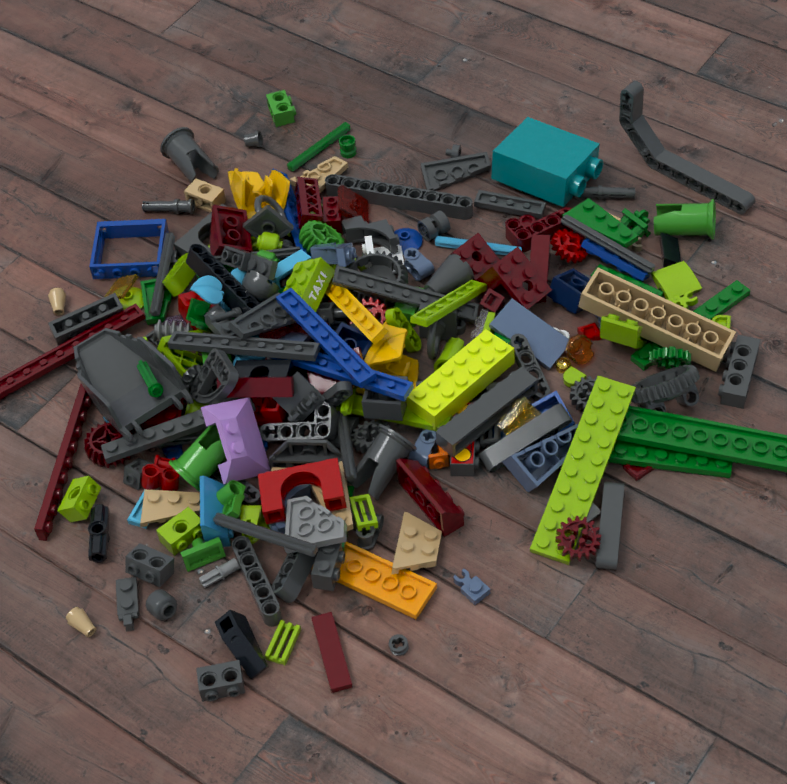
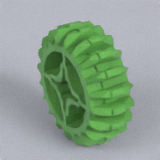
M315 220L305 223L298 237L302 247L310 253V247L314 245L334 242L336 244L345 243V239L341 237L337 229H333L326 223L316 222Z

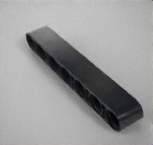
M192 244L190 246L186 259L187 265L200 278L210 275L221 282V291L224 292L222 301L231 310L239 307L242 310V314L260 304L204 246L200 244Z

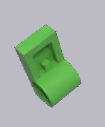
M231 480L217 491V499L224 505L222 514L234 518L239 517L241 514V503L245 498V485Z

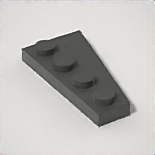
M487 152L420 163L426 190L432 191L440 190L491 169Z

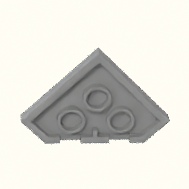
M308 496L287 500L286 535L316 544L317 547L347 541V524L342 518L336 517L331 511L322 505L316 504ZM284 547L287 554L297 552Z

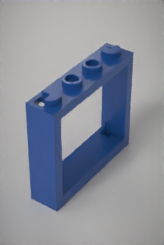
M166 219L97 222L89 266L93 279L157 277L165 234L169 233ZM160 236L157 262L101 264L105 239Z

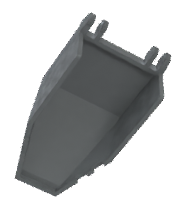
M104 328L73 347L77 362L78 379L100 414L128 442L134 440L129 431L135 429L139 435H142L143 430L139 425L172 404L177 409L182 410L183 405L179 400L183 397L187 403H193V399L186 390L174 364L143 337L133 338L132 334L122 335L120 331ZM142 360V362L146 361L158 383L163 386L161 396L152 397L149 395L148 387L137 369L138 361Z

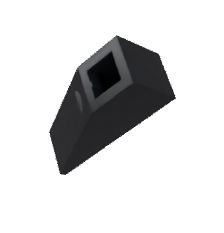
M229 610L215 621L222 640L234 657L240 661L242 668L250 679H254L268 668L245 615Z

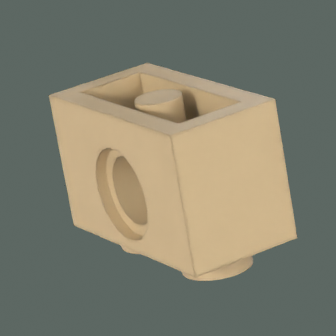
M195 179L184 191L186 200L194 199L195 207L210 213L212 212L213 205H221L226 202L223 188L199 179Z

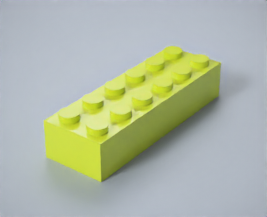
M485 329L411 391L406 399L407 409L432 425L436 431V427L450 415L454 416L515 363L514 347Z

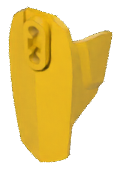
M235 168L234 171H228L229 183L238 209L247 211L248 219L256 214L254 202L260 195H267L273 198L283 210L285 209L290 181L282 173L272 170L270 176H265L263 182L257 172H239L238 168ZM262 202L261 207L264 208L268 203Z
M385 321L383 326L389 332L376 345H371L364 362L371 369L388 375L407 376L408 381L413 382V389H415L419 376V361L403 355L405 338L408 331L404 328L391 326ZM359 387L356 388L358 394L364 395L365 389Z

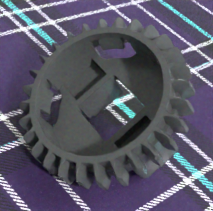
M369 251L367 255L362 253L361 257L356 255V260L345 267L358 271V266L362 267L371 262L372 266L361 272L403 284L408 283V272L402 260H398L397 256L392 257L391 253L386 255L385 251L382 254H379L378 251L372 254ZM393 270L397 273L398 278L392 273ZM348 289L360 303H362L363 298L369 302L370 297L373 298L374 303L378 299L385 306L393 308L396 303L395 301Z
M684 365L647 376L632 384V386L636 387L631 402H638L641 408L651 410L655 408L656 411L666 412L664 401L676 399L680 405L694 406L699 401V393L695 382H698L700 375L695 366ZM687 393H689L688 401L686 400Z

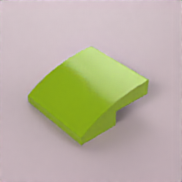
M685 261L651 273L657 288L664 292L666 299H671L676 295L682 298L685 292L689 290L692 293H696L702 289L695 274Z

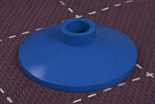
M401 228L394 231L399 237L400 244L398 245L401 246L403 255L404 251L408 248H416L417 250L421 248L423 238L418 231L411 228Z

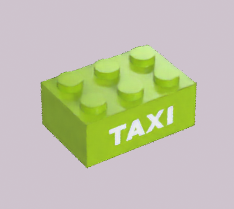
M321 257L297 262L293 267L290 278L286 281L283 292L292 288L316 312L335 270Z

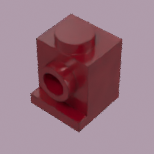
M489 288L479 304L485 310L496 313L504 306L503 301L505 297Z

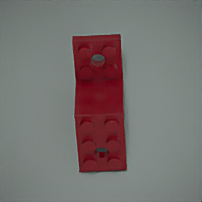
M477 233L451 253L461 256L460 260L463 263L466 261L470 265L474 274L473 280L487 284V290L489 288L494 290L502 284L511 297L526 309L532 307L552 291L518 246L500 260L482 236ZM473 253L479 256V261L473 260ZM524 282L529 284L530 291L524 289Z

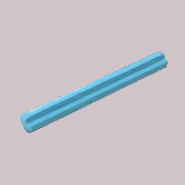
M436 236L435 245L457 249L468 240ZM486 242L493 252L498 255L506 256L517 247Z

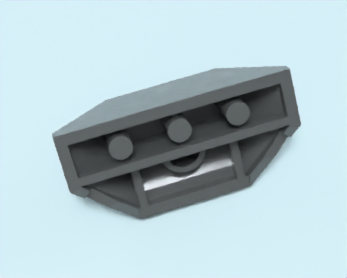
M287 439L269 457L270 469H272V467H294L338 458V462L342 461V455L328 440Z

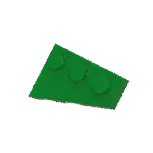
M156 279L140 281L147 325L157 323L158 319L161 322H165L172 294L165 287L160 315L153 317L149 311Z

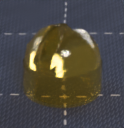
M560 357L556 362V370L559 373H565L571 367V362L567 357Z

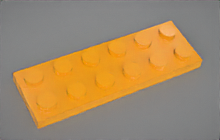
M346 541L345 561L341 564L340 579L337 582L416 620L437 589V583L407 569H401L398 574H392V562Z

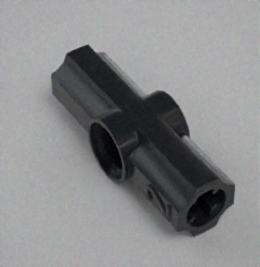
M103 504L95 505L91 509V520L88 526L90 534L88 558L95 563H103L107 559L108 542L110 541L108 533L110 511L109 507Z

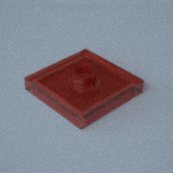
M340 185L338 187V213L348 219L361 215L364 222L367 221L369 224L368 200L344 185Z

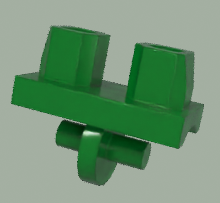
M626 208L621 211L623 214L621 223L628 228L632 225L634 227L632 231L638 237L643 235L648 237L651 234L648 231L647 225L650 222L648 211L641 210L639 212L636 210L634 214Z

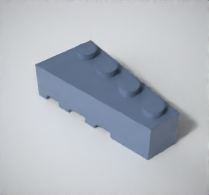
M578 424L509 456L502 463L524 489L530 492L564 463Z

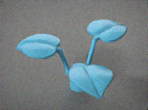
M238 268L232 270L231 274L242 284L247 271H242ZM210 275L203 276L191 286L190 290L197 293L206 302L213 305L219 304L226 312L231 311L222 301L224 292L221 291L222 284L217 278ZM254 335L251 337L261 338L262 335Z

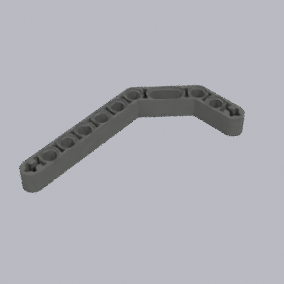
M632 81L621 91L620 124L651 169L709 199H715V202L738 214H744L755 204V197L750 192L664 148L642 115L644 88L640 82Z

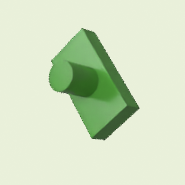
M219 537L204 542L201 538H196L192 542V548L180 552L187 572L226 557Z

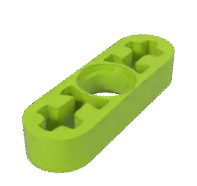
M398 307L387 309L385 313L387 323L391 326L407 329L408 331L405 338V349L408 352L419 351L421 349V339Z

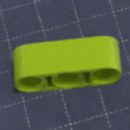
M188 253L177 260L162 281L173 297L181 294L196 274L186 263Z

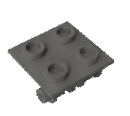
M297 371L292 376L294 396L272 397L289 414L288 420L291 423L305 420L315 410L316 405L326 399Z

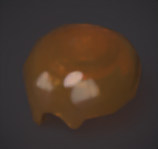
M577 334L568 340L565 349L566 355L572 362L578 365H585L594 356V352L591 350L593 343L586 335Z

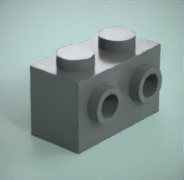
M341 543L318 548L311 571L313 588L334 591L336 582L340 579L341 564L345 561V551L342 550Z

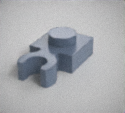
M462 569L464 578L460 579L456 575L453 576L454 583L461 587V593L474 605L490 594V588L477 576L471 579L466 569Z

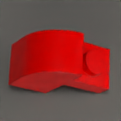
M266 397L261 410L257 411L254 415L257 425L262 426L267 423H283L287 412L272 397Z

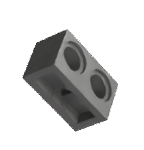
M139 543L125 556V572L161 587L174 574V557Z
M239 660L196 668L198 688L202 701H215L218 698L236 697L239 694L245 693L243 672Z

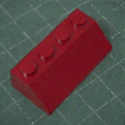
M400 458L396 460L399 485L432 524L442 531L443 537L464 526L465 513L459 505L456 506L451 495L442 490L439 481L430 476L426 466L422 467L417 460Z

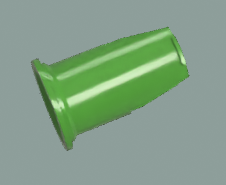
M711 199L709 203L656 204L657 216L654 217L655 236H660V233L670 236L708 235L711 237V240L715 239V199Z
M209 426L177 460L169 461L174 470L199 492L200 476L209 478L218 469V465L226 460L217 426Z

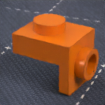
M437 445L438 453L428 455L429 468L441 469L449 467V454Z

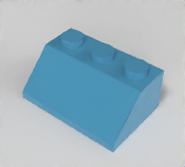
M200 476V527L204 541L207 542L219 537L222 546L229 547L231 546V538H234V530L216 525L213 521L216 513H222L224 505L218 501L216 494L225 484L206 476Z

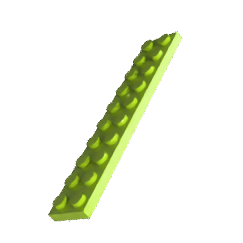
M597 376L531 544L530 552L567 565L570 564V555L562 556L563 549H557L559 543L555 542V537L558 536L556 530L557 528L561 529V522L567 524L568 517L572 521L575 520L576 516H579V520L588 517L636 387ZM582 527L579 528L577 539H575V546L572 548L573 550L576 549L577 543L583 530ZM570 533L565 534L566 537L571 535Z

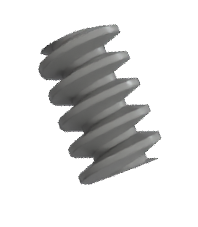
M158 319L153 331V342H156L157 339L160 342L162 337L172 335L174 331L189 332L193 331V328H191L190 322L187 323L186 327H184L182 321H180L179 326H176V321H173L172 325L169 326L168 320L162 325L161 320Z

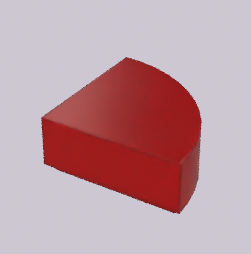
M595 322L577 327L578 334L583 338L592 341L602 340Z

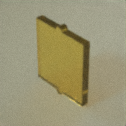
M135 274L117 278L104 297L116 293L118 299L124 298L139 276Z

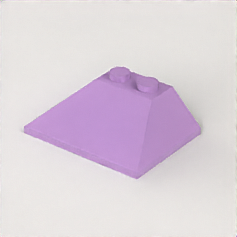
M249 397L201 407L206 427L217 426L227 462L218 465L223 484H227L231 480L240 481L256 477L258 474L271 471Z

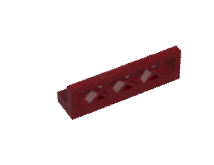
M297 176L294 192L299 229H301L308 220L322 221L323 213L318 179Z

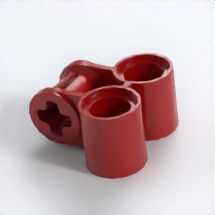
M156 455L154 464H147L142 468V487L148 490H155L158 486H161V489L165 491H178L179 473L169 464L170 460L174 461L176 458L168 459Z

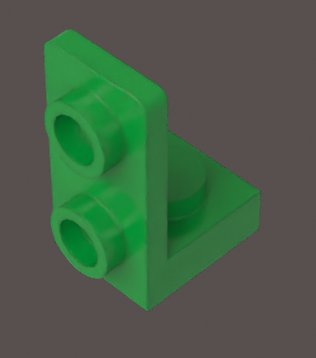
M191 298L186 315V320L191 322L190 325L207 331L209 327L205 323L204 315L209 311L211 304Z

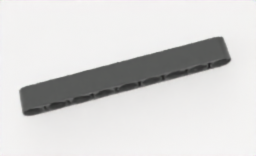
M336 174L328 175L325 178L328 196H340L341 199L427 214H433L440 210L447 217L462 220L470 219L473 216V201L467 196Z

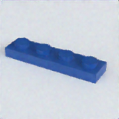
M589 239L583 240L581 247L587 253L597 255L603 262L613 264L621 272L629 273L633 279L644 281L649 278L650 274Z

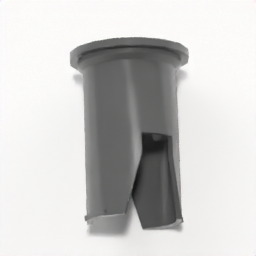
M188 127L177 128L163 139L160 146L161 154L166 158H171L190 183L194 181L197 175L195 172L196 168L216 179L219 174L218 166L212 162L194 140V134Z
M378 424V435L356 466V480L348 482L357 489L373 475L368 494L374 497L376 501L379 500V497L397 471L396 460L399 458L405 459L409 452H416L417 450L406 438L382 424Z

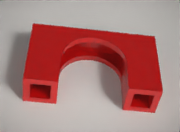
M338 458L258 474L262 513L266 525L286 521L285 497L291 489L302 484H312L319 487L323 493L325 507L329 511L347 508Z

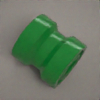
M344 135L340 137V155L343 158H353L357 154L354 136Z

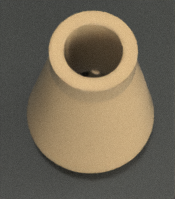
M53 288L48 294L53 314L57 316L63 315L66 293L61 288Z
M75 607L66 615L68 624L86 637H90L95 633L96 627L92 624L84 609Z

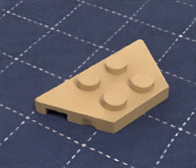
M404 512L392 566V574H398L399 570L406 568L414 571L420 568L435 567L442 531L410 513Z

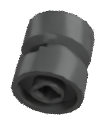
M440 210L417 223L420 234L427 242L435 239L438 234L442 235L451 229L447 216Z

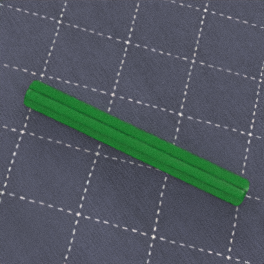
M347 122L342 123L287 163L288 170L294 172L351 130L350 124Z

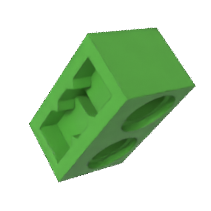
M285 90L266 94L268 108L275 126L279 127L294 123L296 110L294 106H291L290 95L287 96Z

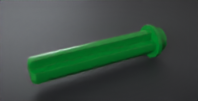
M142 360L138 361L137 369L148 387L149 395L152 397L161 396L163 386L158 383L146 361L142 362Z

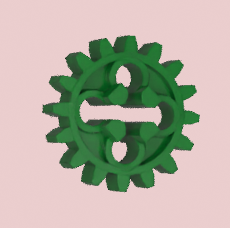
M673 346L658 348V350L653 349L649 352V363L657 365V367H664L665 369L691 365V353L688 350L683 351V349H676Z

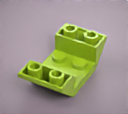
M611 313L608 316H602L600 338L636 349L646 345L648 340L640 336L643 326H639L638 321L631 319L622 321L619 320L620 316Z

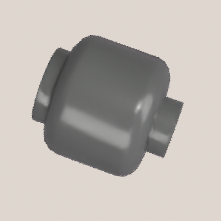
M162 589L156 590L148 596L146 609L156 619L161 621L167 620L175 614L177 601L167 591Z

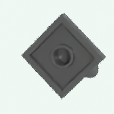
M260 195L255 199L254 208L256 214L243 224V228L257 239L258 235H262L263 232L279 234L281 240L294 227L287 220L285 212L278 202L267 195ZM262 202L268 203L264 208L261 207Z
M420 304L419 311L424 309L428 305ZM457 309L428 327L419 325L420 338H427V355L430 360H434L437 357L440 340H449L452 337L457 338Z

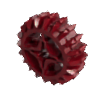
M106 421L102 425L97 423V428H91V433H87L86 439H84V450L88 459L94 465L98 464L100 467L104 465L107 468L111 465L117 467L118 463L124 465L125 459L130 460V456L108 464L106 463L101 445L123 437L110 423Z

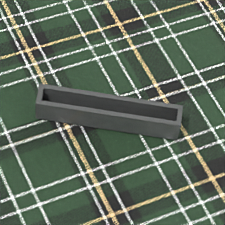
M522 367L511 372L506 379L498 382L489 392L482 394L477 401L469 404L464 411L456 414L451 421L440 426L436 431L437 445L452 457L456 456L537 393L538 379Z

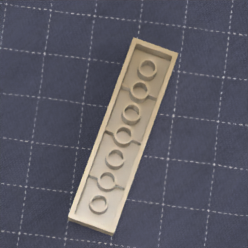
M600 268L596 269L581 293L578 307L601 318L611 313L620 316L619 320L627 321V319L638 321V325L643 326L640 334L641 337L662 347L669 348V346H673L676 349H683V351L688 350L691 353L692 361L715 372L718 370L736 334L734 330Z

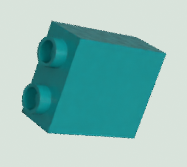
M527 117L493 150L491 179L564 207L573 196L580 197L583 194L590 178L597 179L601 174L604 162L598 158L600 144Z

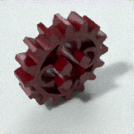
M576 516L574 521L568 517L567 524L561 522V529L557 528L556 530L558 536L555 537V542L559 543L557 549H563L562 556L569 554L571 561L574 557H577L578 562H581L582 557L589 560V554L591 553L595 556L596 549H600L601 543L598 542L601 541V535L598 534L599 527L593 528L594 521L587 523V517L579 520V516ZM582 527L584 529L582 531V538L579 539L578 549L573 550L579 528ZM566 533L571 534L569 537L565 536ZM587 540H590L592 543L587 544L585 542H587Z

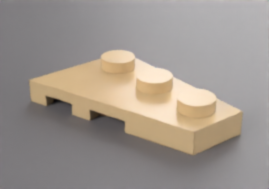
M334 156L318 164L316 169L304 171L300 177L318 179L319 193H321L326 188L325 178L331 174L341 175L348 168V162ZM295 176L290 179V184L293 186L296 185L297 178Z
M145 489L140 526L145 527L149 523L154 522L164 523L167 519H172L187 507L197 515H200V493Z

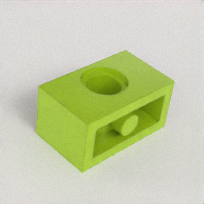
M90 476L73 479L57 511L70 523L86 520L102 487Z
M189 507L156 530L159 541L174 556L184 551L194 539L203 536L200 527V517Z

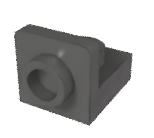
M138 458L124 467L123 483L139 490L142 486V468L152 463Z

